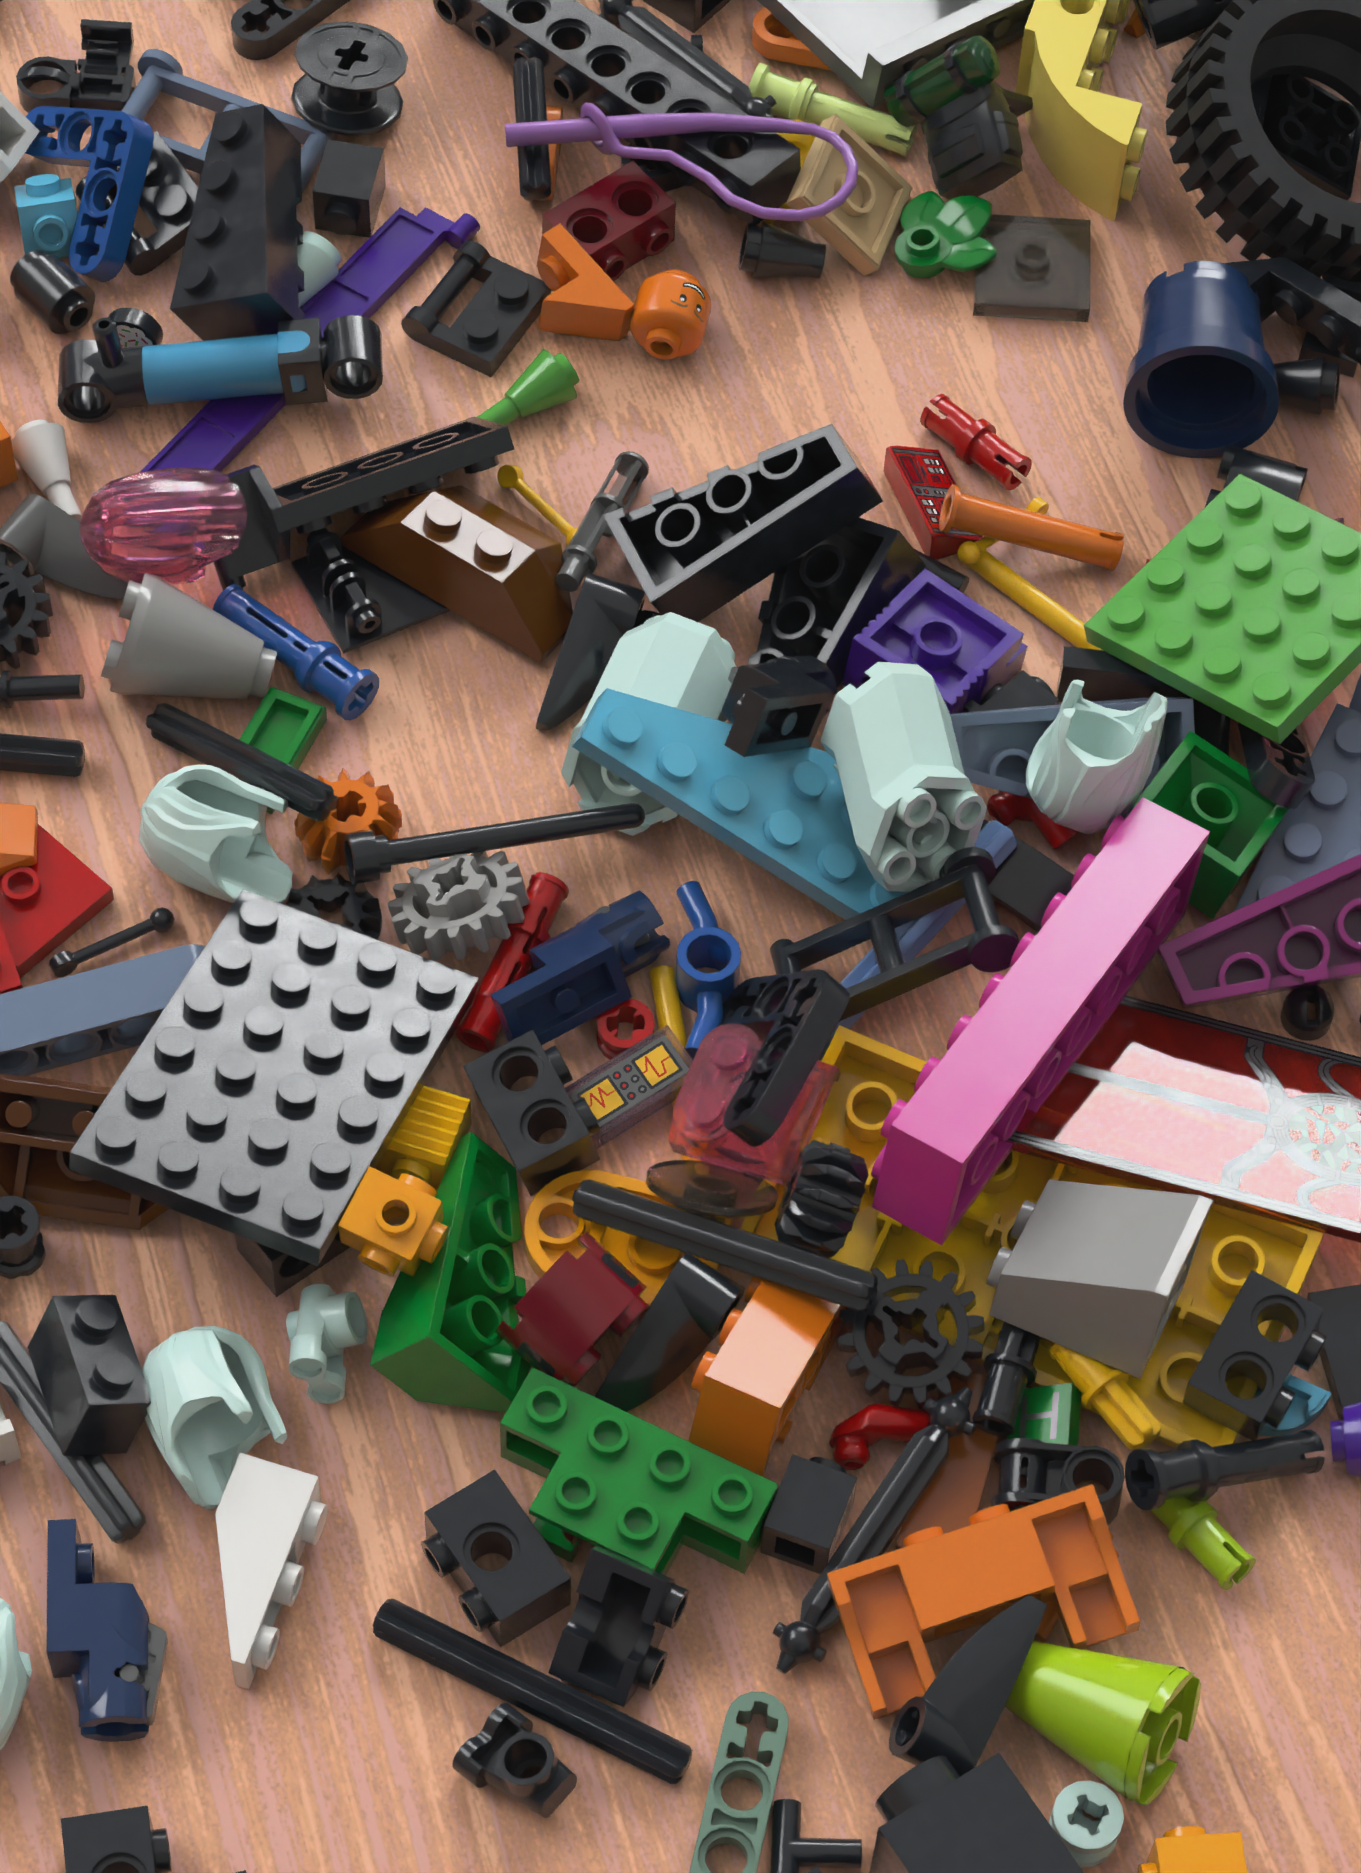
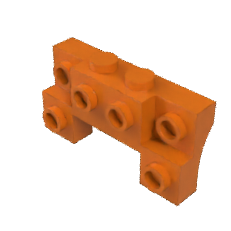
M1093 1484L1011 1512L1007 1504L988 1507L969 1517V1526L945 1534L941 1526L926 1528L903 1539V1548L827 1573L828 1585L850 1646L851 1656L873 1720L900 1711L910 1699L916 1696L923 1697L935 1680L936 1676L924 1645L925 1643L987 1623L1028 1595L1036 1597L1044 1603L1054 1600L1068 1642L1072 1648L1085 1649L1139 1630L1141 1621L1123 1575L1106 1518Z

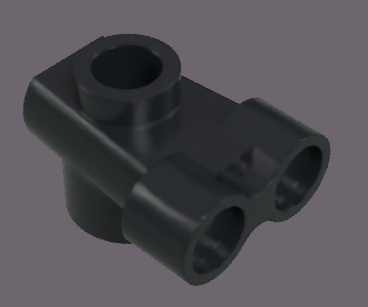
M502 1703L488 1716L480 1733L468 1739L459 1748L453 1759L452 1767L476 1787L482 1788L490 1784L540 1816L548 1818L573 1791L577 1783V1776L555 1756L551 1744L545 1737L532 1732L533 1723L531 1720L508 1703Z

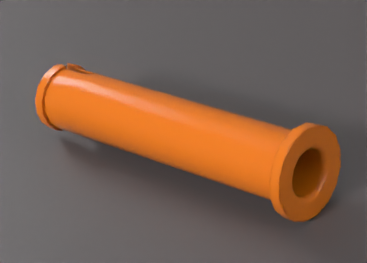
M953 484L945 495L939 517V530L941 532L947 533L953 528L1104 567L1109 571H1113L1117 567L1124 546V541H1122L1124 536L1122 533H1113L961 493L960 487Z

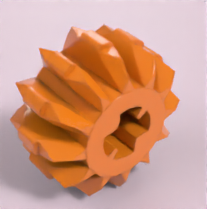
M342 768L336 782L332 783L319 775L317 778L332 786L334 795L339 799L337 809L330 812L327 820L315 821L301 813H298L297 818L294 820L295 835L302 842L303 854L307 857L308 862L321 859L322 868L325 869L327 875L340 865L346 866L344 855L345 834L372 830L374 836L384 834L387 840L398 839L399 828L402 827V813L398 809V805L394 804V793L390 790L389 784L375 787L374 778L369 771L358 780H350V776L344 768Z

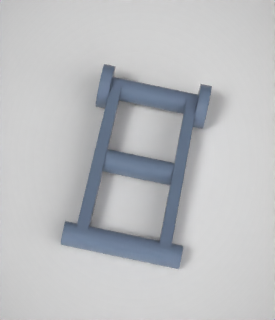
M148 49L143 53L137 64L142 78L122 109V112L143 120L160 91L215 112H224L259 105L260 103L183 75L180 63L173 56L159 49ZM266 106L300 143L304 144L301 149L303 193L322 160L327 140H333L336 134L326 132L310 125L301 118ZM211 131L200 149L160 135L185 169L199 174L202 173Z

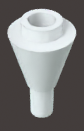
M34 420L22 425L11 440L14 459L42 494L48 497L50 502L78 521H81L82 515L70 489L71 479L64 427L57 423H48L46 420Z

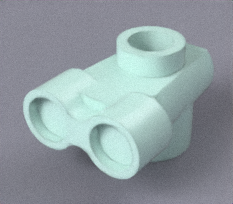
M313 1284L302 1290L299 1310L289 1312L287 1315L286 1327L291 1343L289 1372L297 1378L308 1381L307 1394L312 1400L318 1403L331 1404L342 1400L345 1395L346 1368L343 1367V1349L365 1343L368 1332L367 1318L363 1304L355 1292L349 1291L336 1294L330 1285Z

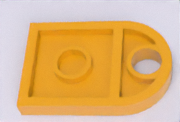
M601 1170L574 1171L549 1182L532 1200L524 1225L525 1251L531 1268L541 1278L566 1251H569L578 1259L585 1252L578 1244V1239L588 1232L647 1287L639 1296L648 1304L647 1309L641 1315L644 1316L669 1274L685 1253L577 1217L573 1213L574 1201H572V1197L582 1181L591 1179L730 1226L733 1225L735 1219L736 1205ZM565 1215L576 1223L577 1228L567 1237L553 1238L545 1234L540 1225L550 1216ZM698 1258L699 1260L703 1261L715 1270L719 1271V1264Z

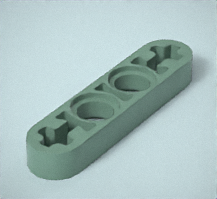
M751 1691L740 1695L731 1703L727 1711L689 1873H712L707 1867L705 1858L713 1847L720 1844H731L738 1847L744 1853L747 1864L741 1873H757L788 1735L789 1716L784 1705L775 1696L765 1692ZM753 1714L766 1716V1728L776 1731L763 1732L759 1743L757 1761L751 1758H743L747 1740V1728L738 1724H749ZM729 1754H732L733 1756H735V1758H727V1757H728ZM763 1763H770L771 1765L766 1767ZM746 1777L753 1780L759 1786L762 1793L761 1800L754 1808L746 1811L733 1809L722 1798L721 1790L723 1785L733 1778Z

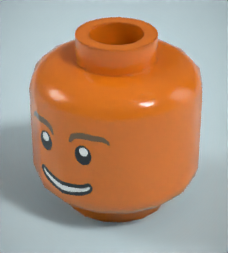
M675 269L655 274L646 278L638 289L630 318V331L635 341L656 358L673 359L695 352L703 342L711 313V298L699 280L685 271Z

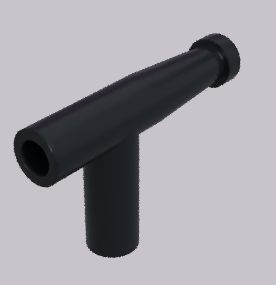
M778 1799L773 1802L770 1873H799V1867H862V1839L800 1838L801 1802L794 1799Z

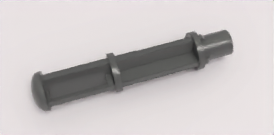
M631 451L622 452L615 459L612 469L599 492L593 498L569 545L562 553L561 560L563 565L556 576V582L561 589L568 592L576 591L584 576L595 571L597 567V559L593 554L595 547L602 536L609 538L613 536V532L603 515L622 507L627 511L643 480L649 473L647 461L638 453ZM617 470L619 475L615 480L612 488L610 489L608 494L604 493L607 485L609 484L611 478ZM632 481L637 482L624 505L622 503L624 495Z

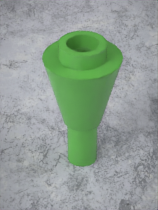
M543 349L505 393V398L477 417L506 426L518 417L524 418L577 398L574 385L579 383V377L571 363L562 353L553 356Z

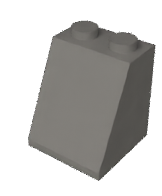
M1048 1180L1037 1203L1025 1200L1018 1213L1011 1232V1237L1018 1240L1013 1251L1001 1247L994 1260L986 1283L997 1288L989 1315L1141 1379L1185 1285L1213 1200L1195 1194Z

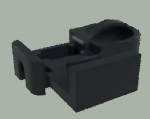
M81 19L82 50H86L85 59H78V63H76V60H63L47 56L27 61L20 67L16 75L19 100L23 109L28 113L39 106L122 111L136 88L134 68L130 65L134 45L132 22ZM42 80L58 81L64 85L61 89L51 94L41 95L28 90L34 83Z

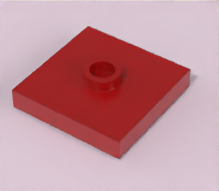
M39 824L37 863L28 867L12 868L4 876L0 877V921L20 978L114 900L112 887Z

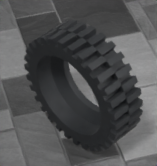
M1232 0L1182 58L1184 61L1175 70L1171 80L1176 85L1167 95L1166 107L1175 111L1166 120L1167 135L1180 138L1169 150L1174 164L1189 163L1190 166L1179 179L1186 193L1198 188L1201 189L1204 197L1195 207L1204 219L1215 212L1221 217L1224 223L1215 232L1226 243L1235 234L1247 242L1240 254L1249 261L1256 260L1262 253L1270 258L1286 257L1319 278L1322 276L1323 280L1326 275H1332L1361 283V203L1348 201L1321 190L1288 165L1265 134L1257 117L1251 94V84L1260 79L1281 74L1298 75L1327 85L1342 95L1361 114V0Z

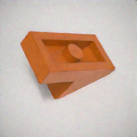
M561 223L542 234L536 266L544 283L554 292L543 300L538 328L545 332L620 341L628 336L634 303Z

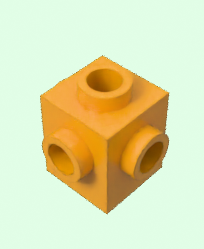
M370 1166L338 1224L341 1242L360 1251L357 1258L363 1264L387 1276H394L398 1269L414 1277L422 1260L431 1264L434 1262L445 1242L449 1227L442 1224L444 1219L443 1204L441 1200L435 1198L437 1194L435 1188L415 1176L402 1173L397 1180Z

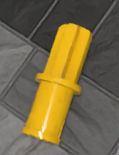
M1057 1343L1053 1344L1049 1356L1060 1365L1083 1393L1082 1404L1088 1410L1096 1409L1128 1449L1146 1448L1156 1439L1161 1432L1160 1423L1127 1384L1129 1379L1128 1373Z

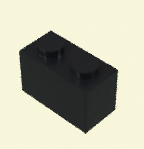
M116 1295L52 1296L27 1348L62 1455L127 1453L147 1415L146 1408L151 1404V1400Z

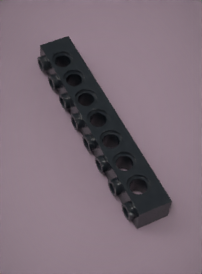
M433 0L436 12L446 23L458 26L474 37L486 50H493L512 64L520 57L530 59L535 56L539 58L544 65L545 86L552 90L562 102L572 104L580 110L581 106L588 102L596 105L605 116L653 113H722L750 116L577 0ZM700 132L624 139L634 147L672 150L713 174L734 195L763 207L779 208L786 203L801 170L800 149L775 132ZM656 161L674 173L680 182L687 186H693L714 200L724 212L734 214L752 226H756L764 220L726 204L705 182L668 161Z

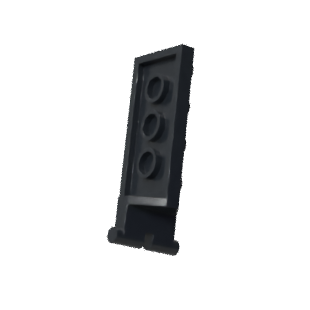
M471 417L274 488L271 487L260 466L255 464L212 480L208 470L192 473L186 476L185 479L201 527L205 529L224 523L227 534L207 541L222 590L233 584L244 588L246 582L243 575L290 559V529L296 527L298 534L309 533L332 524L330 515L352 507L355 514L378 509L388 504L386 495L407 487L410 494L434 489L444 483L442 475L460 468L464 469L465 474L487 470L499 464L497 455L514 450L508 426L478 417Z

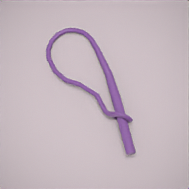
M585 102L581 106V118L505 124L507 147L591 141L600 152L606 155L616 154L623 158L668 161L705 182L726 204L761 219L800 222L825 216L844 204L857 183L859 166L852 147L836 132L813 123L722 113H653L605 116L596 105ZM700 132H777L812 135L831 143L842 154L847 166L846 179L835 196L818 206L800 210L763 207L734 195L713 174L672 150L624 146L618 139Z

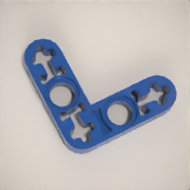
M55 106L35 107L27 114L26 118L40 132L25 153L50 164L89 167L69 248L70 266L75 272L99 282L110 281L120 272L126 259L153 149V130L148 122L122 111ZM91 125L90 139L85 148L80 150V141L83 133ZM55 130L58 131L57 139L47 137L48 133H53ZM117 184L115 200L110 208L106 210L107 195L110 189Z

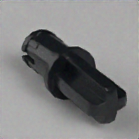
M1004 1321L995 1352L986 1356L983 1367L988 1375L977 1410L972 1417L973 1423L977 1425L978 1429L988 1434L1002 1437L1014 1434L1015 1422L1026 1386L1034 1383L1037 1376V1370L1033 1366V1362L1040 1343V1336Z

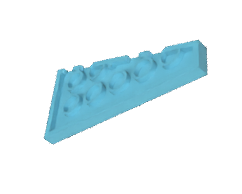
M606 688L596 699L571 746L845 920L908 893L887 891L874 880L855 843L841 779L833 766L836 762L826 751L807 747L743 757L724 745L733 724Z

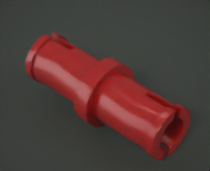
M938 394L929 401L946 418L942 419L928 407H925L920 418L921 425L930 429L954 447L958 459L967 465L975 463L1009 491L1018 487L1022 482L1013 475L1011 470L1005 467L1006 465H1010L1024 477H1027L1032 466L1031 459L1022 455L998 437L994 425L985 419L976 420L953 403L945 394Z

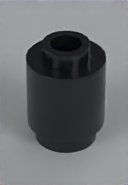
M41 250L31 251L24 255L13 267L10 282L14 287L16 298L53 333L65 334L70 331L79 330L90 320L95 303L93 289L56 255L46 254Z

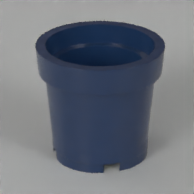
M1214 261L1185 263L1184 271L1167 277V271L1163 272L1149 284L1145 291L1142 302V324L1138 352L1133 357L1128 368L1123 408L1126 419L1133 431L1143 441L1158 450L1189 458L1223 456L1227 444L1243 449L1253 444L1268 431L1277 416L1279 409L1277 378L1273 361L1264 347L1260 319V299L1257 291L1254 293L1248 285V278L1240 270L1227 264Z

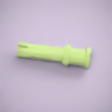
M764 63L758 64L750 81L749 88L753 97L765 99L771 95L775 99L777 104L772 107L773 115L788 120L799 119L803 122L820 126L823 120L837 114L866 143L900 153L904 157H907L915 139L911 136L916 133L918 124L905 127L898 123L891 114L819 91V85L815 84L812 79L804 78L800 82L770 72V66Z

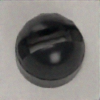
M1318 985L1293 989L1286 996L1280 1015L1282 1026L1291 1036L1305 1041L1319 1039L1330 1029L1334 1017V1003L1330 994ZM1307 1002L1315 1005L1317 1020H1307Z

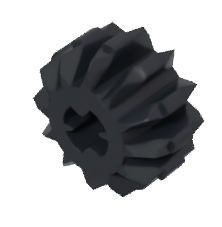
M813 1140L805 1146L803 1151L799 1153L797 1162L791 1170L790 1178L784 1188V1194L777 1209L778 1216L774 1225L778 1241L827 1258H831L838 1253L839 1249L844 1246L848 1233L852 1230L856 1214L860 1210L861 1199L866 1190L865 1183L869 1174L864 1158L852 1154L850 1149L834 1143L828 1145Z

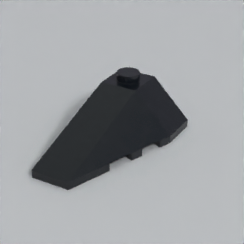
M858 517L774 572L769 599L762 601L758 619L763 626L758 648L755 653L749 656L748 665L766 663L768 660L779 658L780 656H813L829 667L838 687L843 682L853 638L857 634H861L862 629L868 627L869 622L875 620L877 614H882V609L889 606V603L925 569L926 564L899 530Z

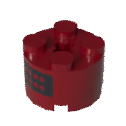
M588 1232L578 1239V1244L585 1252L576 1259L569 1251H566L517 1303L514 1308L517 1310L516 1313L522 1318L517 1326L512 1329L503 1320L495 1331L533 1368L560 1381L565 1379L573 1387L601 1359L602 1355L594 1349V1346L611 1329L616 1335L621 1337L648 1306L639 1297L647 1287Z

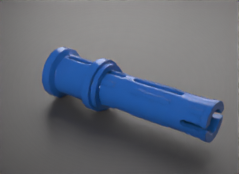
M237 584L228 586L218 596L213 607L214 611L264 640L263 647L277 651L276 659L294 671L299 687L308 693L316 691L335 705L336 713L344 720L357 718L372 703L379 688V677L370 669L359 670L341 657V650L338 646L328 641H313L285 621L284 618L247 594Z

